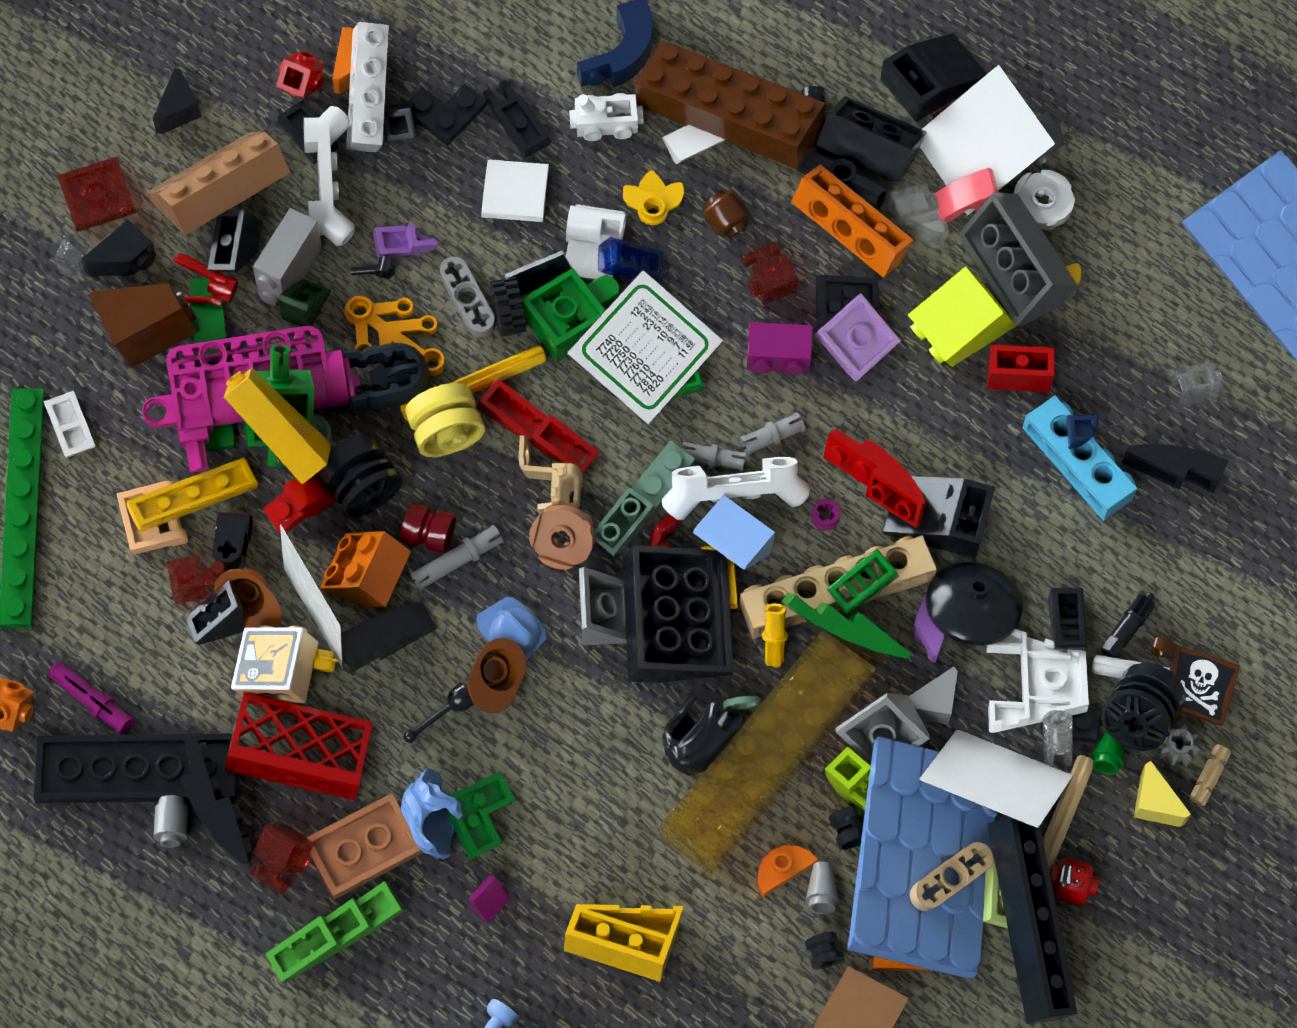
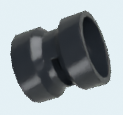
M859 806L842 808L829 816L831 827L836 829L838 834L836 842L840 850L861 846L863 830L861 820L863 815Z

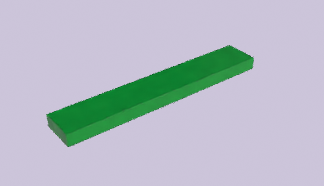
M190 279L191 296L212 297V294L207 292L210 279ZM191 303L192 309L197 316V320L193 321L198 333L194 334V343L226 339L224 304L218 307L212 304ZM210 349L205 354L218 353L220 351ZM195 351V356H199V351ZM212 361V362H210L209 364H210V365H215V364H218L219 362H218V361ZM233 424L214 426V433L208 434L210 444H205L206 451L235 449Z

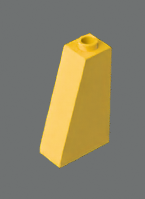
M253 368L245 374L239 371L227 381L226 385L228 387L224 398L301 484L305 483L327 465L331 443Z

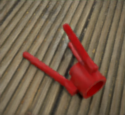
M178 253L177 257L173 259L175 263L210 279L207 292L211 293L212 297L184 296L187 303L212 304L221 307L223 301L232 302L237 291L238 279L220 272L207 270L208 266L183 253Z

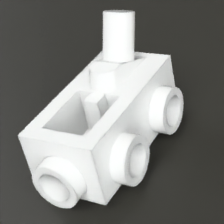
M617 93L612 96L600 97L580 95L578 98H575V110H569L570 129L576 128L577 137H584L587 141H597L601 139L602 135H614L617 139H627L632 136V133H638V124H643V108L636 105L635 94Z

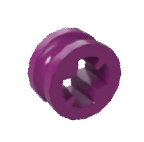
M830 499L817 501L811 513L813 525L823 531L831 530L837 526L840 518L839 506ZM825 509L832 511V520H829L828 517L826 521L821 520L819 510L825 512Z

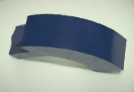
M633 0L617 5L616 21L622 32L623 39L612 51L577 62V78L581 87L588 84L596 86L603 83L605 79L610 78L614 88L633 78L643 68L651 52L653 19L646 0Z

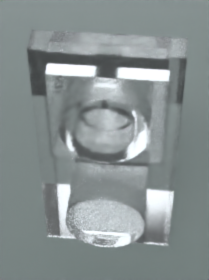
M927 183L891 192L889 207L896 226L908 236L936 250L944 249L946 237L949 236L948 225L945 219H940L937 197L935 193H930Z

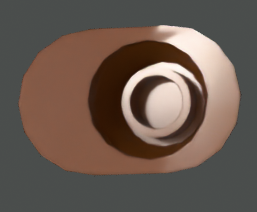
M238 568L228 570L217 578L214 592L228 580L233 581L243 609L244 628H260V626L278 628L282 620L281 606L269 590L267 580L262 574L256 570Z
M507 638L494 639L486 643L474 660L468 680V690L473 703L480 710L490 714L500 713L512 703L526 670V657L522 648L517 643Z

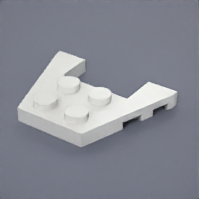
M1017 629L1004 640L986 645V653L1021 655L1022 702L990 700L988 707L990 733L1087 712L1089 699L1086 651L1054 650L1052 640L1038 641L1027 637L1026 632Z

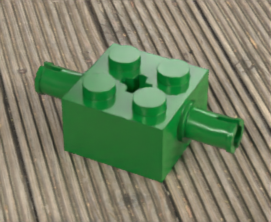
M278 345L271 346L270 371L256 372L313 426L315 388L310 370H289L291 348L281 345L280 356ZM244 420V431L248 447L267 446ZM268 447L266 463L270 467L276 468L277 456ZM277 457V459L279 460V468L284 467L285 465Z

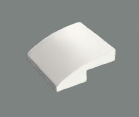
M488 160L481 217L543 222L549 164Z

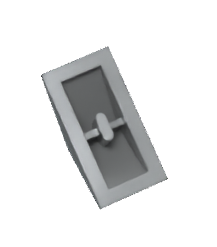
M954 666L909 696L921 720L949 724L958 673Z

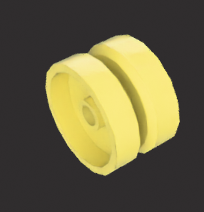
M451 383L433 387L420 393L408 403L405 408V414L410 428L415 431L414 438L420 454L425 457H442L464 450L481 439L485 433V426L480 413L475 410V399L467 385Z

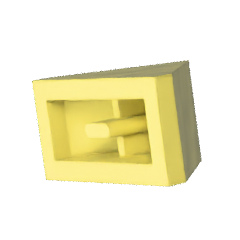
M1151 761L1145 764L1140 775L1134 818L1177 827L1183 826L1191 815L1154 764Z

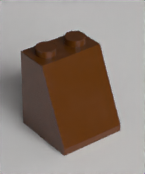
M169 283L93 291L88 294L114 346L130 367L136 366L198 333L193 321L197 320V316L192 307L187 303L182 292L178 291L175 293Z

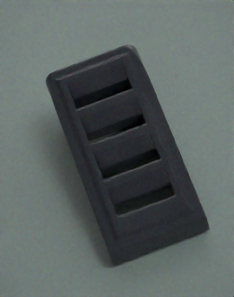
M1051 588L1048 595V605L1054 650H1087L1083 588ZM1059 605H1074V609H1059ZM1059 615H1075V619H1060ZM1060 626H1077V630L1060 629ZM1061 636H1078V641H1061Z

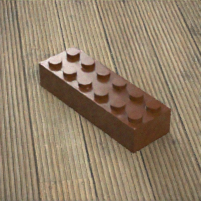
M664 40L634 82L637 106H642L645 110L683 125H690L725 139L724 141L797 170L819 137L825 122L824 102Z

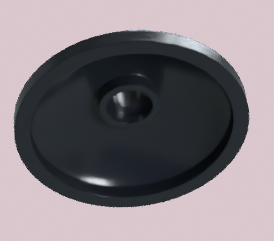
M976 562L956 563L940 570L930 581L925 599L928 615L934 625L948 637L969 645H990L1004 640L1017 628L1023 610L1021 595L1011 579L989 565Z

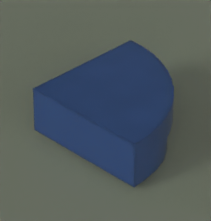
M1099 414L1067 415L1068 449L1080 447L1093 437L1099 423Z

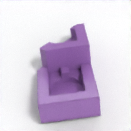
M412 222L407 227H375L373 231L378 260L381 256L396 258L429 252L437 249L438 242L433 237L429 239L417 231V226Z
M924 595L914 623L916 627L914 638L917 643L922 642L929 652V660L935 663L945 634L934 625L929 617L926 608V595Z

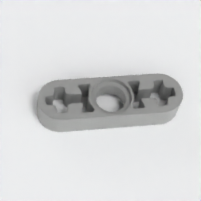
M459 257L446 258L440 265V278L464 324L475 337L482 338L490 335L495 328L494 314L466 262ZM453 267L456 271L459 270L461 283L458 285L454 275L449 274V268ZM465 291H470L476 295V299L472 303L466 304L458 299L459 295ZM478 309L480 318L486 320V326L481 327L480 324H476L473 311Z

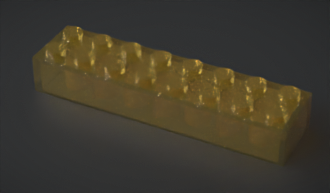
M822 630L660 825L659 837L712 877L872 682L875 667L825 630Z

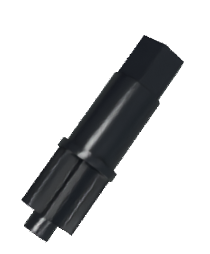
M1147 592L1143 596L1138 594L1130 607L1124 612L1123 618L1101 648V652L1104 655L1117 658L1139 627L1144 625L1145 620L1156 607L1154 605L1155 602H1153L1155 596L1152 593Z

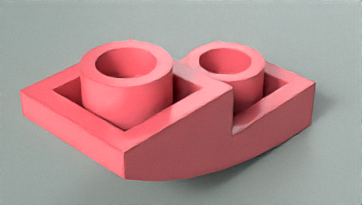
M986 168L977 171L934 193L933 196L940 221L951 222L969 208L979 210L993 192L999 193L993 170Z

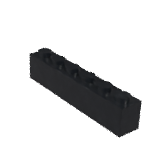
M1005 816L988 823V829L1026 1024L1051 1022L1076 1015L1078 1013L1040 826L1036 828L1012 817Z

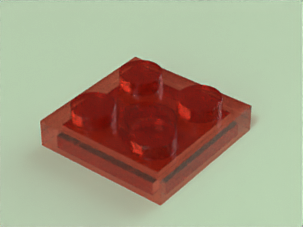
M116 157L57 175L77 232L136 213Z

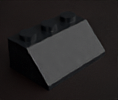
M844 96L827 114L816 146L822 148L830 156L843 157L850 160L857 168H868L877 172L881 178L887 181L900 182L911 166L927 131Z

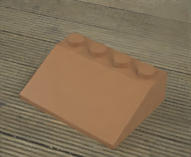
M248 132L145 194L184 235H187L290 174V170L276 141L266 132Z

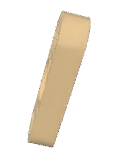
M974 842L915 883L910 890V900L914 907L920 911H930L987 871L993 863L991 849L984 843ZM978 853L981 859L978 863L967 869L964 863ZM946 868H952L958 873L959 882L957 885H951L946 881L944 877ZM937 885L940 890L932 894L930 899L924 900L922 894L925 890Z

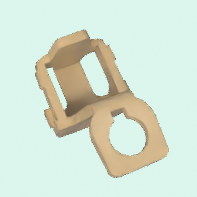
M520 435L519 465L524 475L530 479L552 480L551 502L538 504L537 511L539 514L549 505H569L579 509L583 475L578 466L572 463H552V468L530 466L531 444L526 435ZM574 492L573 503H570V495Z

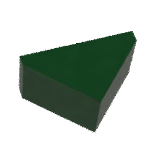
M305 279L300 280L279 296L278 301L282 319L300 327L313 326L331 290Z

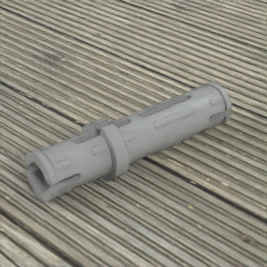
M491 525L490 528L471 539L464 538L461 540L462 544L416 571H412L410 576L415 580L414 583L421 591L426 586L469 561L476 562L480 559L479 556L498 544H502L503 539L501 536H498L500 533L497 528Z

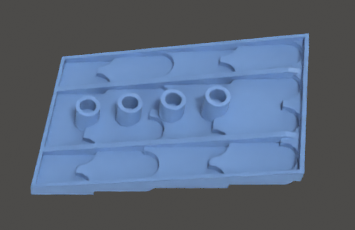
M1278 151L1180 223L1297 363V168L1282 151Z
M878 736L873 744L847 950L964 978H974L978 973V964L981 959L985 872L930 911H920L914 907L910 900V890L915 883L974 842L984 843L992 851L988 823L995 820L997 811L919 780L939 754V751L923 749V747L892 741L891 739ZM977 853L973 858L965 862L966 868L968 869L978 863L981 859L980 855ZM946 868L944 872L946 881L951 885H957L959 882L958 873L952 868ZM937 885L925 890L922 894L924 900L930 899L932 894L940 890Z

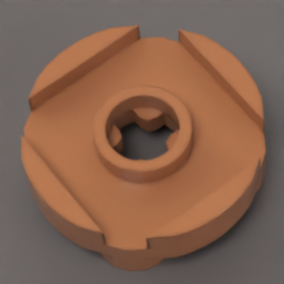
M549 505L536 517L529 533L531 547L533 548L534 546L535 551L539 554L538 558L545 565L561 570L573 568L574 565L585 561L593 549L595 543L593 521L589 515L584 514L575 507L569 505ZM565 531L570 536V540H566L564 544L559 543V537L555 536L554 532Z

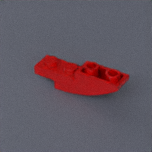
M838 429L829 433L823 458L867 486L865 496L913 527L917 528L920 526L926 501L918 485L906 469L894 457L870 439L860 444Z

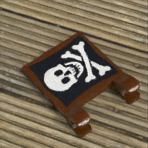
M1157 637L1152 645L1151 653L1158 657L1173 659L1170 671L1181 681L1186 692V703L1181 713L1223 726L1240 665L1179 646L1166 638Z

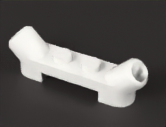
M330 106L319 118H304L305 153H317L319 201H308V216L318 221L320 236H325L335 246H343L353 236L355 226L333 205V200H339L338 181L332 182V171H337V153L331 152V145L348 129L349 118L340 108Z
M791 457L762 459L763 471L707 477L700 466L684 467L672 472L673 487L662 498V506L677 520H684L700 501L711 500L717 503L723 495L729 499L733 497L756 499L761 497V494L775 493L791 507H797L808 498L810 487L807 482L797 475L798 462L795 458Z

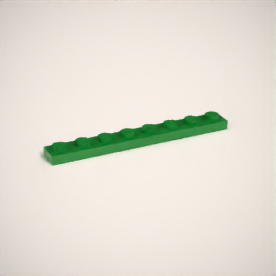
M44 388L12 389L0 583V629L33 628L44 423Z

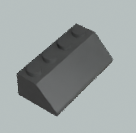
M993 192L958 234L1018 327L1060 307L1078 286L1018 194Z

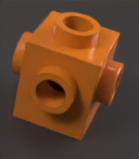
M0 677V729L13 732L20 725L28 723L34 712V705H31L34 691L25 688L19 682L9 681Z

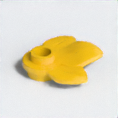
M652 170L642 178L638 187L632 185H624L623 187L624 202L628 207L637 211L640 220L648 225H658L664 222L668 216V211L677 208L684 196V187L681 182L672 183L665 187L660 177ZM653 208L658 210V213L650 214L647 211Z

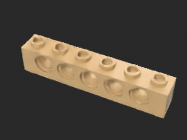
M923 535L916 538L912 536L903 537L896 541L894 545L885 548L875 546L860 556H844L836 560L835 564L825 567L816 565L808 568L803 574L794 577L792 575H784L776 579L774 583L763 587L760 584L748 587L744 590V593L740 594L739 606L752 639L762 636V632L765 630V607L769 605L768 602L771 600L781 602L788 592L797 595L814 610H816L821 602L829 604L836 611L843 610L827 591V588L830 586L829 582L837 581L876 548L879 549L889 563L897 561L902 563L904 568L895 569L899 577L866 602L930 582L935 576L937 569ZM877 564L871 566L879 578L884 575ZM863 578L869 586H871L874 583L872 578ZM856 579L850 581L859 594L865 591ZM845 586L839 589L849 602L855 599ZM803 590H808L812 592L814 596L812 598L806 599L801 597L798 593ZM784 605V608H786L785 628L807 622Z

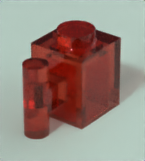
M776 242L741 256L745 267L757 263V265L751 267L750 280L747 283L754 298L759 297L762 305L797 292L798 277L786 254L771 259V257L780 254V249Z
M199 555L167 561L171 591L175 604L207 599L206 586L215 584L217 578L226 572L224 564L220 561H215L210 568L203 569Z
M266 824L252 853L265 861L266 865L264 867L259 863H255L250 870V874L283 894L287 891L289 882L281 878V874L301 873L310 860V852L314 842L285 824Z

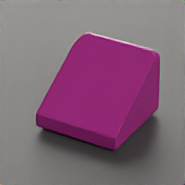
M489 875L469 897L470 908L486 922H489L510 900L493 875Z

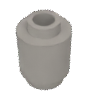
M162 796L159 798V804L155 806L153 838L160 842V845L163 847H178L180 843L187 840L189 808L185 805L186 800L181 796Z

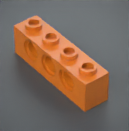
M821 164L802 177L792 198V204L883 278L903 262L913 242L910 236Z

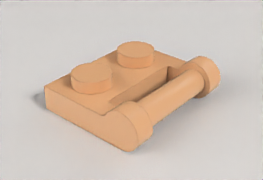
M163 481L116 493L132 555L167 546H178L188 542L187 532L182 529L180 518L167 522L169 532L160 534L158 526L139 532L126 506L128 500L168 486L174 482Z

